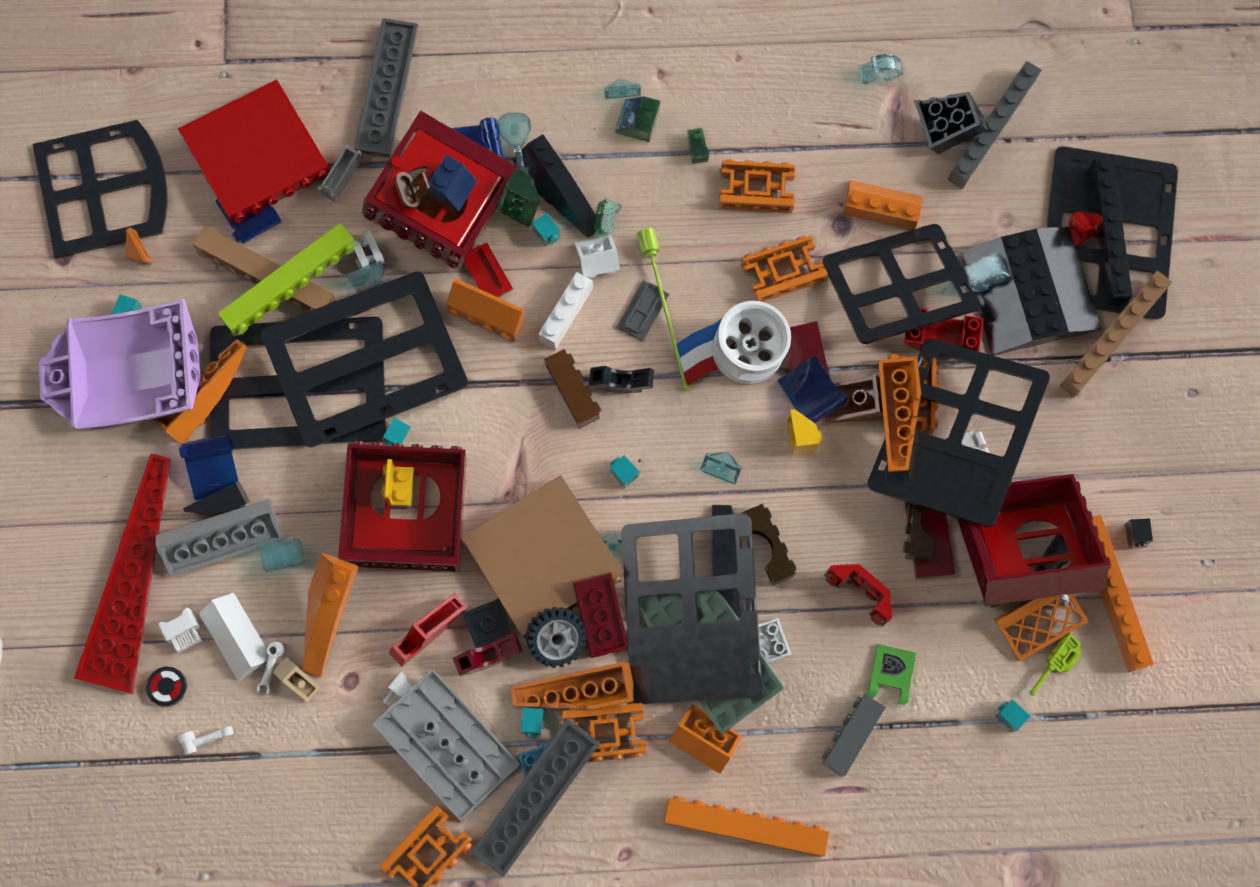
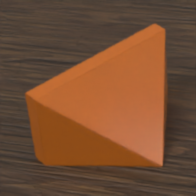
M131 228L126 229L125 258L151 265L153 261L137 232Z

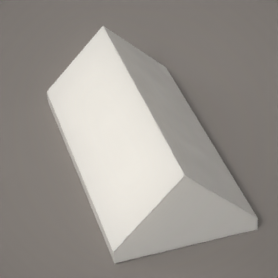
M234 593L211 600L199 615L239 681L267 664L269 657L267 648Z

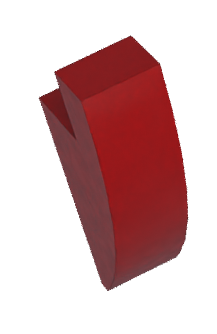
M456 593L452 594L411 626L407 635L391 647L389 654L403 667L443 633L468 606Z

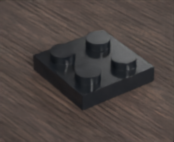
M499 598L462 613L476 648L491 644L513 633Z

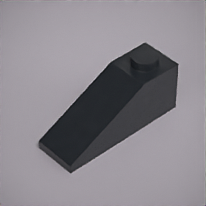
M235 482L183 508L184 512H230L245 507L250 501L241 483Z

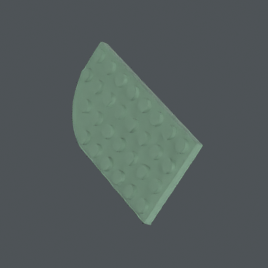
M717 590L697 593L699 623L739 620L724 597ZM680 593L642 596L640 598L641 616L648 627L673 626L683 623L682 596ZM761 651L760 663L763 692L759 697L699 701L721 734H724L786 688ZM749 662L750 674H756L755 662Z

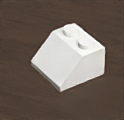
M611 235L575 243L583 276L593 278L598 274H612L620 270L617 249Z

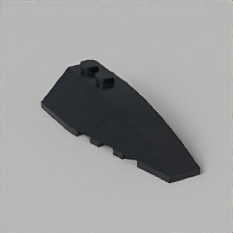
M544 134L528 142L513 159V162L519 167V171L532 190L542 196L549 205L551 204L559 214L566 217L587 238L601 231L603 226Z
M712 505V516L734 514L732 505ZM735 530L712 531V576L736 574L738 568ZM717 590L740 620L739 590ZM745 599L746 611H751V599Z

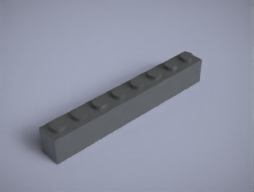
M1028 61L1025 62L985 121L988 130L974 137L947 179L948 181L964 189L1042 71L1040 68Z

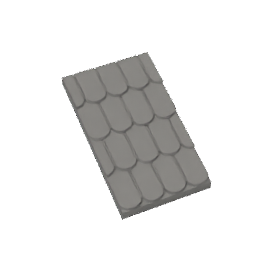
M433 668L372 724L461 822L521 767L518 761Z

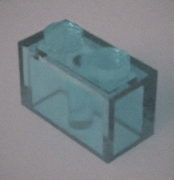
M997 252L963 268L975 292L984 291L989 285L1000 283L1005 280V277L1009 276L1002 256Z
M288 536L283 538V541H267L263 546H259L263 570L267 573L305 564L301 541L298 537Z

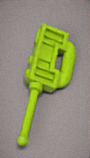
M1072 634L1064 635L1059 640L1058 645L1052 650V653L1048 655L1045 661L1048 664L1046 666L1047 669L1032 690L1029 691L1031 696L1036 695V691L1051 671L1055 670L1059 673L1068 672L1080 658L1081 643ZM1072 652L1073 654L1070 656V658L1068 659V661L1065 662V660L1067 659V657H1068V656L1070 655V653Z

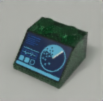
M645 96L625 99L615 133L650 142L660 112L661 101Z

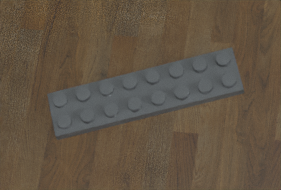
M382 19L354 146L356 151L391 157L417 38L418 23Z
M567 719L471 853L504 877L600 745V742L574 722Z

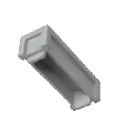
M345 143L344 150L322 185L318 186L319 194L336 202L362 161V152L350 148Z

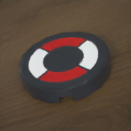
M165 666L151 673L147 680L146 691L152 702L159 706L170 707L176 705L184 698L188 684L186 677L181 671L174 667Z

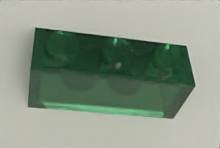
M515 168L505 185L497 211L530 228L539 207L540 198L533 178L525 171Z

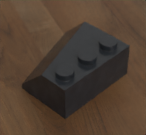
M970 92L914 101L929 147L937 154L988 130L983 115Z

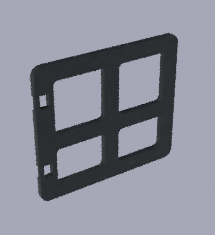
M930 224L828 254L823 258V266L826 268L829 279L857 339L862 344H870L973 313L980 308V301L972 289L970 281L952 247L949 245L947 237L938 224ZM926 239L930 240L944 269L906 279L891 250ZM943 242L946 248L940 249L938 243ZM878 255L892 284L857 295L852 294L839 265L868 256ZM948 281L952 282L961 302L928 312L921 311L913 295L914 291ZM966 286L968 292L963 293L960 287ZM898 297L908 317L875 328H869L859 308Z

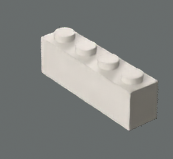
M576 272L539 332L540 342L556 350L593 289L592 280Z

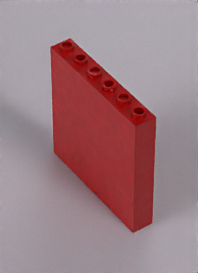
M277 79L178 128L184 142L231 224L242 222L246 217L261 212L263 208L273 206L285 197H291L298 190L306 189L318 180H324L330 172L327 162Z

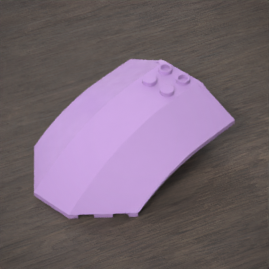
M184 299L113 315L77 319L69 318L62 334H58L50 345L51 349L46 357L43 356L39 361L40 399L48 403L59 415L71 422L75 428L134 423L193 410L200 382L198 340Z

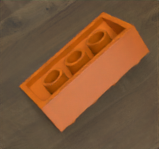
M850 180L843 215L913 230L919 221L922 196Z
M456 278L453 280L446 303L451 315L464 317L467 322L473 325L477 323L488 332L495 331L506 340H516L525 322L524 310Z

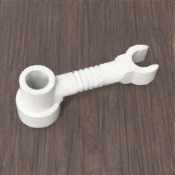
M280 641L272 642L267 647L269 657L263 679L257 686V692L261 690L262 685L267 687L266 695L271 692L270 683L274 664L277 657L282 656L285 652V646Z
M232 726L196 739L193 731L181 734L177 738L179 744H182L184 754L187 755L196 752L197 746L230 736L234 733Z

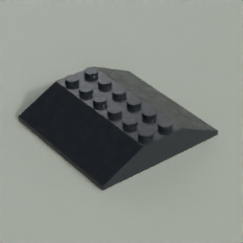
M1069 227L1027 230L1002 236L961 252L970 285L980 301L978 311L980 318H984L983 328L991 355L994 356L1101 330Z

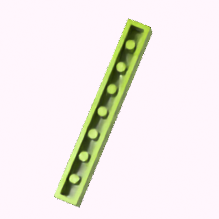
M341 223L337 224L221 310L218 315L235 336L244 333L251 324L259 322L267 312L275 310L283 300L290 299L295 291L306 287L314 277L321 276L330 265L337 264L342 256L353 252L357 246L354 238Z

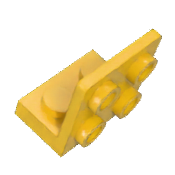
M388 459L387 465L383 467V476L386 484H382L383 500H386L388 506L411 507L414 468L394 467L392 460Z

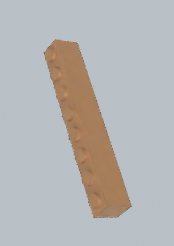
M206 226L203 227L193 242L198 255L206 258V256L211 258L212 262L218 266L224 265L228 267V270L235 275H238V273L243 275L244 279L250 283L261 282L281 267ZM309 281L306 287L295 291L294 295L288 300L292 301V304L299 309L304 307L312 311L335 302L336 298L333 293Z
M1157 271L1060 386L1076 397L1171 285L1172 281Z

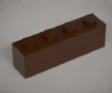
M563 349L545 358V366L579 429L600 419V406L591 399L592 392L588 385L584 386L582 382L584 379L579 369H575L573 365L575 361L571 353L567 354L566 350Z

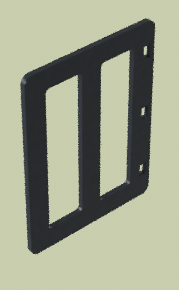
M419 271L269 326L261 332L262 340L305 445L310 448L462 390L468 384V379L425 276ZM407 295L414 297L424 321L423 325L301 372L295 370L285 346L286 341ZM431 343L434 345L444 369L443 373L323 420L317 421L305 395L307 390ZM446 384L448 390L437 393L435 388ZM391 406L393 411L381 415L380 409ZM335 427L337 433L326 437L324 431Z
M376 316L347 318L288 340L285 344L363 339L366 347L383 340V323ZM280 322L253 323L243 335L236 336L233 335L226 325L214 326L210 331V363L217 362L219 355L237 339L246 346L264 345L261 337L262 330ZM349 323H361V328L350 329ZM384 361L309 389L305 393L365 390L366 403L385 396ZM277 375L232 378L221 399L210 412L211 446L215 450L305 445L298 426L230 429V399L232 397L284 394ZM386 407L380 409L381 415L386 414ZM386 419L324 444L381 441L386 432ZM335 427L324 431L326 437L337 433Z

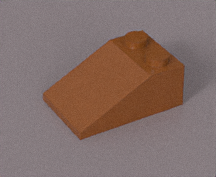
M877 375L832 384L834 394L823 396L826 423L863 421L883 417L880 378Z

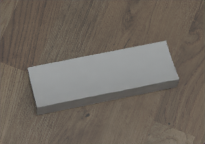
M267 499L156 535V547L171 577L282 541L284 537L271 500Z

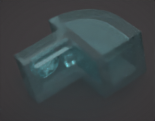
M893 54L872 56L871 61L859 66L861 81L864 84L879 78L889 82L904 75L901 59Z

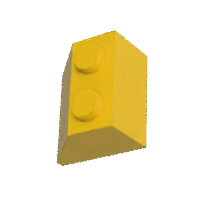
M790 409L786 422L792 456L815 453L820 442H822L821 431H817V425L797 410Z

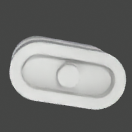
M370 230L363 233L365 238L362 240H358L357 236L353 237L357 246L351 253L356 252L358 257L355 259L359 270L363 269L364 272L371 269L369 264L376 261L378 266L385 263ZM369 245L372 254L366 257L362 247Z

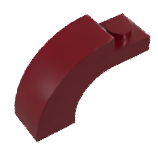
M512 633L486 646L467 650L453 657V661L459 676H465L507 661L510 657L523 652L516 633Z

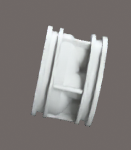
M746 301L735 305L722 318L713 340L712 352L717 367L726 377L738 383L756 384L767 380L778 370L791 344L789 324L779 310L767 303ZM741 323L748 324L751 329L750 333L742 334L738 325ZM768 331L771 334V339L769 341H761L759 339V332ZM726 340H734L737 343V349L728 348ZM748 343L752 344V348L747 347ZM767 352L770 354L771 360L762 361L759 359L758 354ZM745 357L750 361V364L741 362L738 359Z

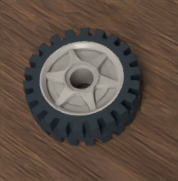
M552 607L550 610L546 608L543 613L540 611L537 613L536 618L533 617L531 619L532 623H529L527 626L526 643L530 653L540 664L543 663L547 667L550 665L552 668H556V666L561 668L566 663L570 665L572 663L571 660L574 659L576 661L578 659L577 655L582 654V648H585L586 631L580 619L572 611L566 610L563 607L559 609ZM560 634L559 639L552 640L554 635Z

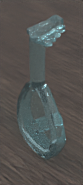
M506 113L498 120L499 134L515 150L517 167H519L515 179L524 181L525 176H528L529 167L524 166L522 147L530 135L531 122L524 113Z

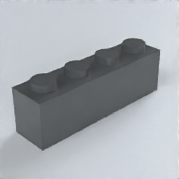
M866 694L861 698L857 697L852 706L855 708L851 715L848 713L842 722L845 725L841 732L837 731L832 739L835 742L831 749L827 748L822 756L824 759L822 764L842 777L848 773L886 708Z

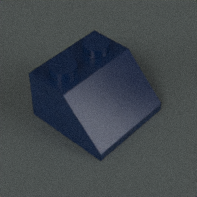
M446 154L429 182L430 189L426 194L459 212L477 180L462 163Z

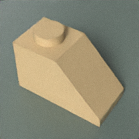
M287 657L273 671L282 682L307 703L321 688Z

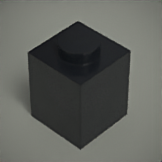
M1150 518L1131 519L1125 523L1128 546H1135L1137 549L1146 548L1149 543L1153 542Z

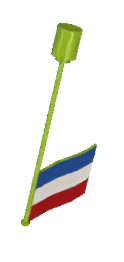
M654 228L642 229L636 233L640 250L643 256L651 258L684 386L682 389L688 391L689 386L698 379L719 370L713 358L712 345L722 319L690 334L676 344L654 259L660 251ZM726 340L728 348L734 350L733 340Z

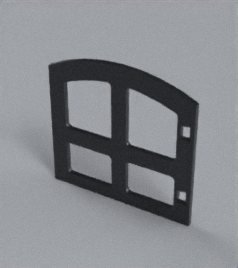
M138 119L33 144L53 253L56 259L125 243L126 229L128 228L135 230L140 239L163 233L168 206L166 175L158 150ZM120 129L121 134L110 135V131ZM131 137L139 148L147 168L135 173L101 181L97 180L91 146ZM64 142V147L54 149V144ZM75 149L82 184L54 191L48 156ZM151 184L148 221L109 231L107 229L101 196L110 192ZM86 199L92 234L64 241L58 205Z

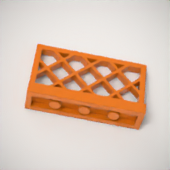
M1072 594L1067 595L1070 599L1068 607L1057 605L1060 596L1032 599L1022 602L994 619L1019 661L1024 660L1088 622ZM1043 606H1054L1051 617L1040 615ZM1057 607L1067 610L1065 621L1054 618ZM1070 611L1078 612L1082 620L1075 624L1068 622ZM1026 616H1036L1034 627L1023 625ZM1040 617L1050 620L1048 631L1037 629ZM1053 621L1064 623L1062 631L1058 634L1051 632ZM1011 625L1019 626L1017 638L1009 636L1005 629ZM1023 627L1033 630L1030 641L1020 639ZM1036 631L1047 633L1045 641L1041 644L1034 642ZM1019 641L1030 643L1028 651L1021 655L1017 649Z

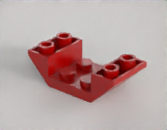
M920 307L922 312H927L928 309ZM965 315L962 320L949 319L904 333L903 342L921 351L924 341L932 338L979 351L984 318Z
M860 564L831 565L824 576L831 586L835 587L836 585L839 588L849 577L854 586L857 588L861 587L866 591L865 594L869 599L878 602L869 613L870 619L876 625L880 626L881 624L884 627L892 619L890 590Z

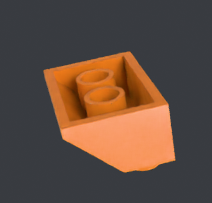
M691 704L669 742L710 769L721 774L743 736L731 728L724 734H721L708 714Z

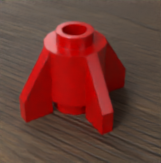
M1076 212L1070 216L1068 225L1076 247H1079L1084 241L1082 237L1088 239L1091 236L1095 238L1100 236L1094 227L1098 226L1103 220L1098 214Z

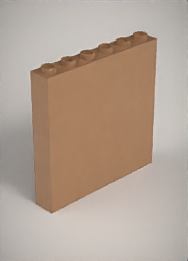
M561 475L461 537L523 638H526L528 624L532 623L531 619L533 617L536 618L538 612L541 611L543 613L544 609L548 608L550 610L552 607H557L558 609L563 607L566 610L572 611L571 608L578 605L573 581L611 572L615 585L624 576L623 571Z

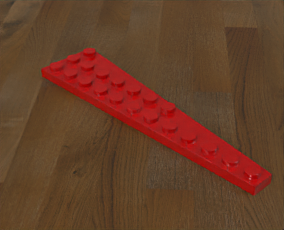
M152 453L149 456L74 679L130 694L134 693L157 550L156 535H159L171 463L170 458Z

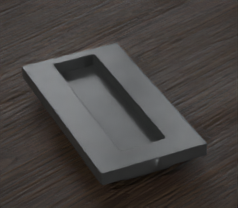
M643 280L616 328L643 341L663 307L658 286ZM663 291L664 298L666 301L669 296V293Z

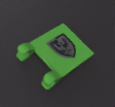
M877 644L867 696L874 698L877 695L878 684L901 690L898 703L906 705L909 700L916 653Z

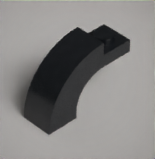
M608 366L590 368L589 386L609 392L641 393L643 389L653 388L654 370L651 368L618 370Z

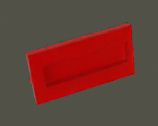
M486 242L473 248L465 261V265L478 288L496 297H500L513 290L488 243Z

